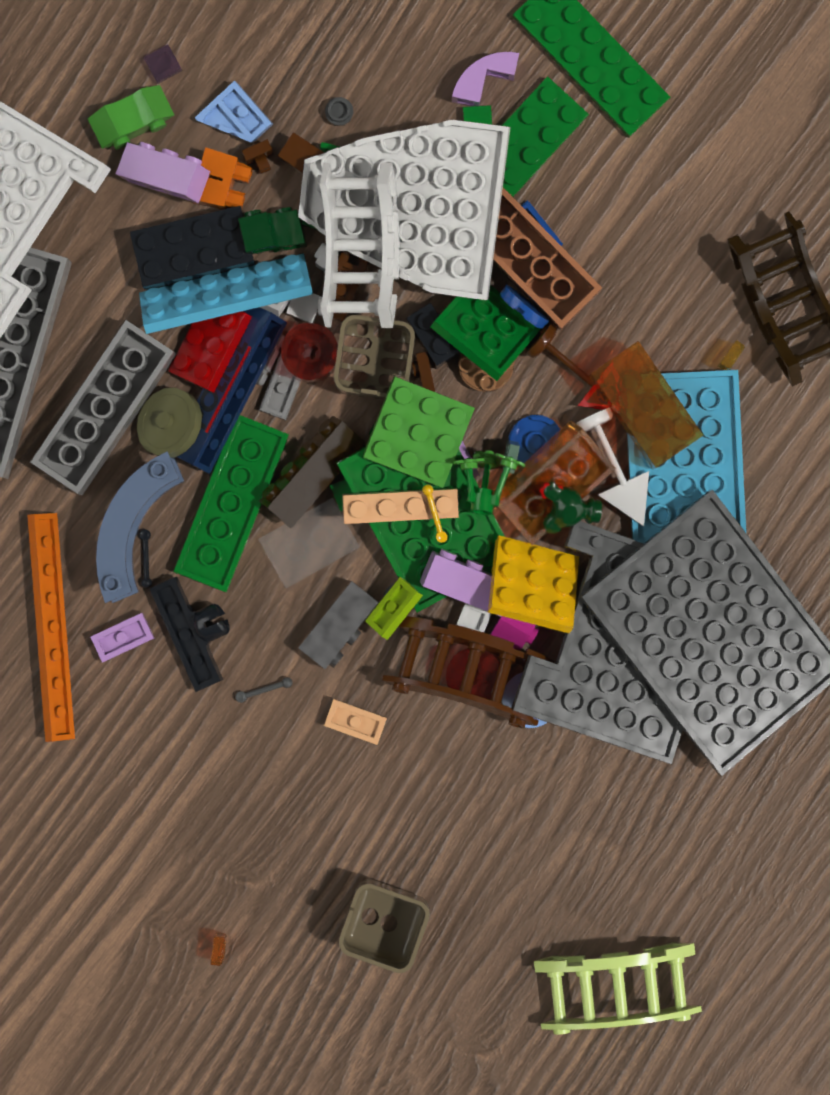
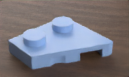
M233 81L195 117L199 122L251 143H254L273 125L270 119L236 81Z

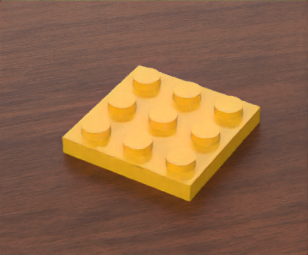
M499 535L495 541L488 613L570 633L574 626L579 556Z

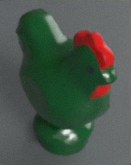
M555 481L545 482L540 487L541 497L553 501L552 510L543 519V527L547 533H558L562 528L574 526L582 519H585V522L588 524L600 522L602 515L601 500H594L591 497L584 501L575 488L563 487L560 484H556Z

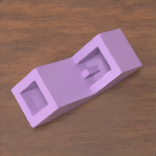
M499 52L487 55L474 62L464 71L456 83L452 94V103L480 106L486 75L514 81L519 53Z

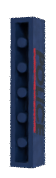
M260 307L243 311L252 316L215 392L212 393L203 388L197 400L202 413L201 430L197 439L186 452L177 456V458L209 474L287 324L286 321L272 312Z

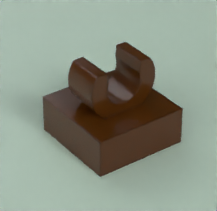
M268 139L242 150L248 166L256 163L261 174L271 170L267 157L274 155Z

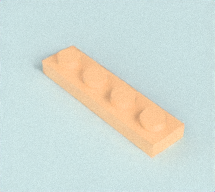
M433 489L432 496L439 519L459 518L458 489ZM422 490L342 494L344 524L433 519L427 496L423 494Z

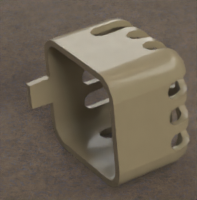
M360 315L347 317L342 322L334 372V382L337 389L345 395L352 394L358 395V397L364 398L366 396L381 400L385 399L387 393H382L383 390L390 387L379 383L378 379L381 375L405 377V380L409 382L415 343V333L412 326L406 322L394 320L393 328L402 330L401 338L393 340L390 336L391 328H385L384 336L377 338L374 335V326L381 327L379 318ZM357 324L368 325L366 335L361 336L357 333ZM345 335L368 338L371 340L372 345L368 349L345 346ZM387 341L409 344L408 354L386 352L383 349V345ZM343 352L366 355L370 361L366 366L343 363ZM384 358L407 360L406 371L385 369L381 366V361ZM340 368L365 372L367 380L365 382L342 380L339 378ZM355 383L359 385L360 389L349 388V386ZM368 386H374L377 389V391L369 390L366 388Z

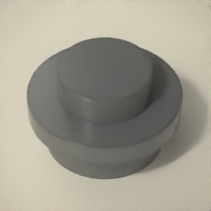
M343 97L333 98L326 105V118L333 125H346L353 117V106Z

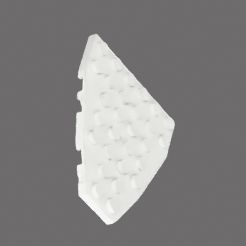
M448 120L441 123L366 137L321 155L305 159L298 217L317 228L319 232L326 236L322 194L317 191V176L322 175L324 163H330L333 178H374V175L379 174L381 163H392L397 195L392 196L393 211H398L399 277L422 287V289L430 293L488 300L510 127ZM374 189L335 190L336 207H377L380 204L378 192H374ZM337 218L338 239H379V237H382L381 221H378V218ZM348 251L382 268V254H379V251Z

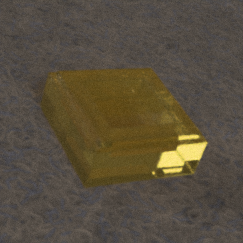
M738 340L733 342L718 364V367L722 370H730L744 350L745 345Z

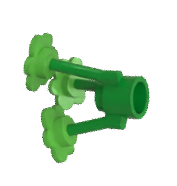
M489 450L474 452V459L466 458L465 460L453 461L454 465L461 466V470H466L468 485L467 502L471 503L470 511L480 515H492L494 506H499L500 495L510 469L516 470L517 466L523 468L526 465L513 459V457H507L498 453L494 454L493 451ZM477 464H479L484 469L481 488H476V492H474L473 469H477ZM504 466L493 495V490L488 489L490 470L495 467Z

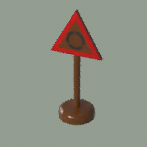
M550 322L545 325L528 345L525 353L535 358L547 349L591 386L577 406L598 410L611 408L612 412L626 414L625 397L612 362L596 381L593 380L550 344L557 333V329Z

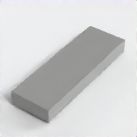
M289 331L259 409L260 411L287 420L315 347V340Z

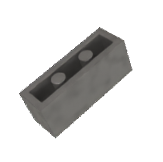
M351 581L299 646V649L324 669L329 665L334 668L344 656L340 650L346 643L352 646L362 633L358 628L379 602Z

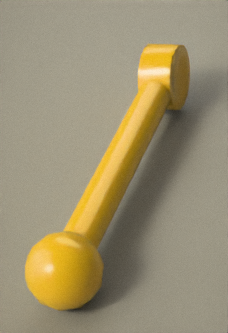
M425 485L422 488V492L428 499L437 530L436 539L442 543L447 540V534L441 527L432 496L433 487Z

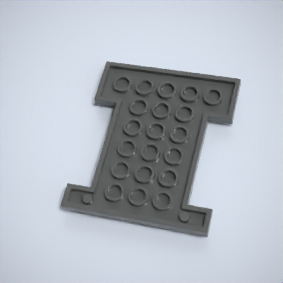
M580 521L570 527L564 546L590 556L575 602L573 629L570 633H565L556 663L528 655L511 708H513V711L672 764L683 729L580 599L583 593L644 543Z

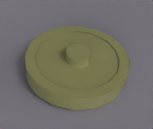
M176 387L164 388L154 393L143 405L137 422L139 441L146 451L157 456L168 451L170 458H175L186 452L196 441L201 430L202 413L199 403L191 394Z

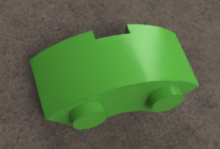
M156 85L141 88L122 100L104 105L87 119L101 148L114 146L117 150L125 147L127 142L130 143L131 139L150 130L154 133L167 126L165 121L173 117L174 113L161 86Z

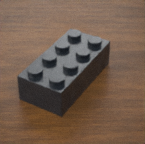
M241 206L131 231L130 236L142 287L147 291L150 288L173 285L179 281H190L209 274L215 275L234 268L256 265L253 254H249L245 250L238 220L244 217Z

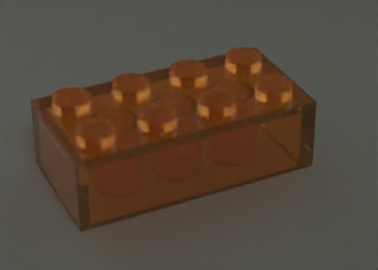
M639 341L589 375L593 384L652 469L657 468L703 436Z
M570 420L524 463L526 464L525 467H519L514 474L506 479L500 495L499 506L495 507L520 536L533 545L547 532L543 527V519L552 510L553 501L548 498H542L539 491L545 482L555 481L556 484H560L563 487H573L583 499L616 468L584 429Z

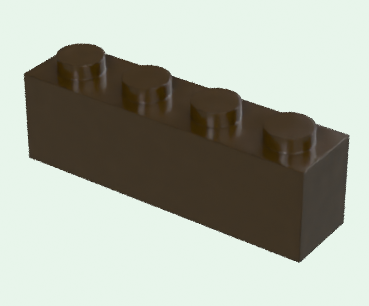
M335 416L326 419L319 426L315 437L301 447L300 454L295 460L284 466L281 476L276 482L265 488L262 493L263 497L259 502L284 524L292 528L340 473L341 470L336 462L359 451L365 442Z

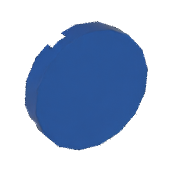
M504 286L500 292V297L512 309L520 312L524 316L523 318L537 328H543L548 324L549 319L532 302L512 287Z
M531 415L523 418L513 426L509 434L508 441L519 442L520 449L517 461L526 464L523 468L528 471H542L552 467L560 459L564 451V437L561 429L554 420L546 416Z

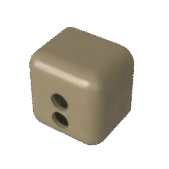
M373 879L364 880L358 884L340 933L339 947L347 956L395 973H404L412 967L430 916L429 905L421 896ZM368 908L375 909L379 915L377 922L371 925L366 924L362 920V913ZM385 915H392L396 918L397 926L394 930L386 931L381 927L380 922Z

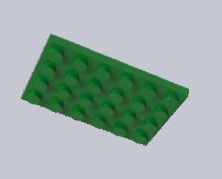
M366 447L336 462L352 493L422 490L425 485H431L433 489H458L459 518L439 519L442 530L447 534L445 542L437 541L435 536L437 530L433 519L369 523L398 579L402 577L423 595L414 606L417 613L447 597L444 594L423 587L420 583L432 550L440 553L441 549L450 551L457 555L456 560L464 563L467 562V559L473 560L483 565L482 570L492 573L495 541L499 535L504 537L505 535L494 514L480 515L470 511L471 503L467 502L466 470H461L460 465H452L445 485L442 488L363 458ZM458 450L454 461L465 460L460 450ZM473 476L474 492H476V488H479V486Z

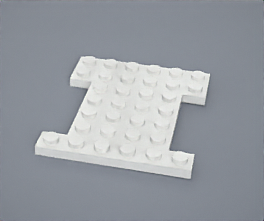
M1 101L0 338L32 291L29 287L11 276L74 181L96 193L111 170L107 165Z

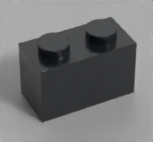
M429 303L408 316L407 323L412 326L418 341L425 352H427L435 368L438 369L459 356L461 352L430 328L439 315L432 304Z

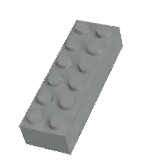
M125 320L31 460V463L75 493L83 495L174 360L176 353Z

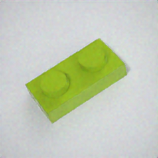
M399 577L365 622L381 637L388 640L423 595L409 582Z

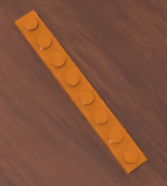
M57 513L30 514L27 517L45 742L75 739L58 517Z

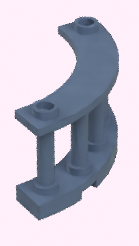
M168 451L153 458L133 473L120 487L104 515L97 541L96 565L99 586L105 603L110 601L115 603L139 593L133 567V546L139 527L149 508L161 496L173 487L185 482L176 459L170 458Z

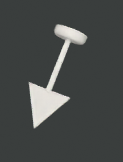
M611 408L599 411L575 423L577 431L581 433L595 429L620 485L600 493L598 496L644 527L649 471L626 481L601 427L602 424L613 418Z

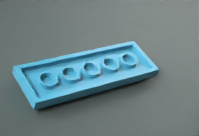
M304 253L288 255L278 260L263 261L256 265L234 268L227 272L215 275L209 274L198 279L179 281L173 285L150 288L147 291L139 292L143 326L146 334L313 294Z

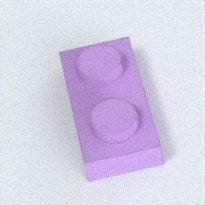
M143 613L90 637L102 663L155 639Z

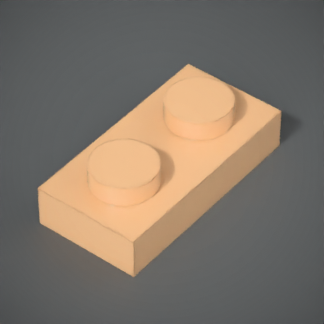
M333 699L324 726L378 745L387 718Z

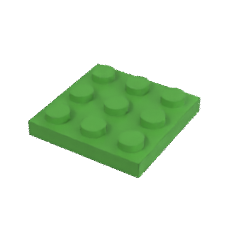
M394 376L363 453V458L443 488L475 408Z

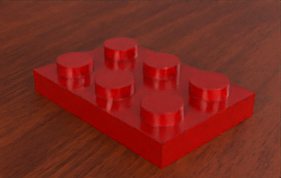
M241 311L192 323L168 371L214 393L252 316Z

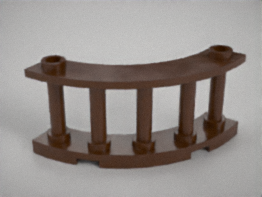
M406 616L398 626L408 632L409 640L399 676L383 675L382 681L392 685L393 691L402 694L414 691L461 702L509 720V725L517 728H525V725H538L539 720L513 711V708L502 705L501 701L511 664L517 663L523 666L524 670L528 655L554 663L552 659L531 649H526V653L513 648L514 643L454 624H448V628L432 626L433 620ZM424 637L435 638L438 642L427 682L410 679L419 643ZM453 642L466 645L468 650H470L459 690L439 685L449 645H453ZM485 651L499 656L498 659L500 660L490 700L470 694L480 656Z

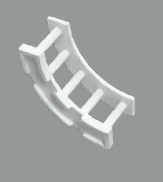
M324 163L322 175L317 176V191L322 194L326 230L325 281L323 297L318 300V314L323 316L325 327H331L334 313H374L375 316H379L381 328H393L397 295L392 294L393 280L399 279L400 248L398 211H393L392 196L397 195L392 163H381L379 174L374 175V178H333L330 163ZM374 189V192H378L380 204L377 207H336L335 190ZM337 218H378V221H381L382 237H379V239H338ZM338 251H379V254H382V269H379L378 272H338ZM337 284H378L380 287L379 299H375L374 302L335 301Z

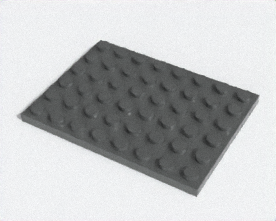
M708 490L580 596V599L720 776L724 775L830 685V641L713 490Z

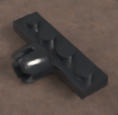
M173 577L150 588V592L195 692L222 681L223 677L210 651L209 644L211 641L228 634L230 630L228 619L216 624L212 621L225 614L223 609L218 604H211L198 611H194L188 602L178 577Z

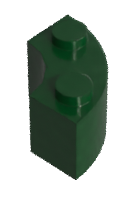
M291 207L276 210L275 213H262L261 210H252L244 213L245 217L238 220L246 252L249 254H262L273 250L275 253L307 247L301 218L298 217L299 212L292 210Z

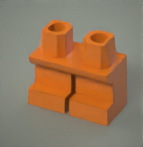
M205 147L201 166L209 170L210 174L199 204L195 202L193 204L207 205L220 210L237 206L243 208L246 194L232 190L235 180L249 184L253 169L240 163L238 157Z

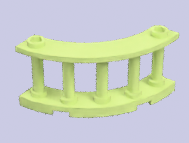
M669 943L645 948L643 953L631 955L625 951L602 954L601 958L585 959V955L550 956L535 960V972L547 973V977H550L555 1017L554 1020L541 1023V1029L553 1030V1034L560 1035L570 1033V1030L621 1027L674 1019V1021L690 1020L692 1014L702 1012L701 1006L686 1005L682 963L685 962V957L695 955L694 943ZM667 961L668 964H671L675 1006L660 1009L655 968H658V963ZM641 966L645 975L649 1012L628 1015L623 973L626 972V967ZM609 969L613 979L617 1016L595 1018L591 975H593V971ZM564 972H576V976L580 978L584 1018H566L562 985Z

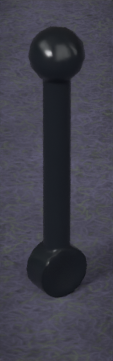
M144 529L139 534L143 540L144 579L141 581V585L148 589L152 586V580L149 577L148 547L151 533Z

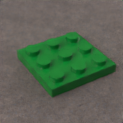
M491 285L488 300L456 296L430 327L496 381L501 378L541 330V328H537L523 318L524 316L516 309H512L500 297V292Z

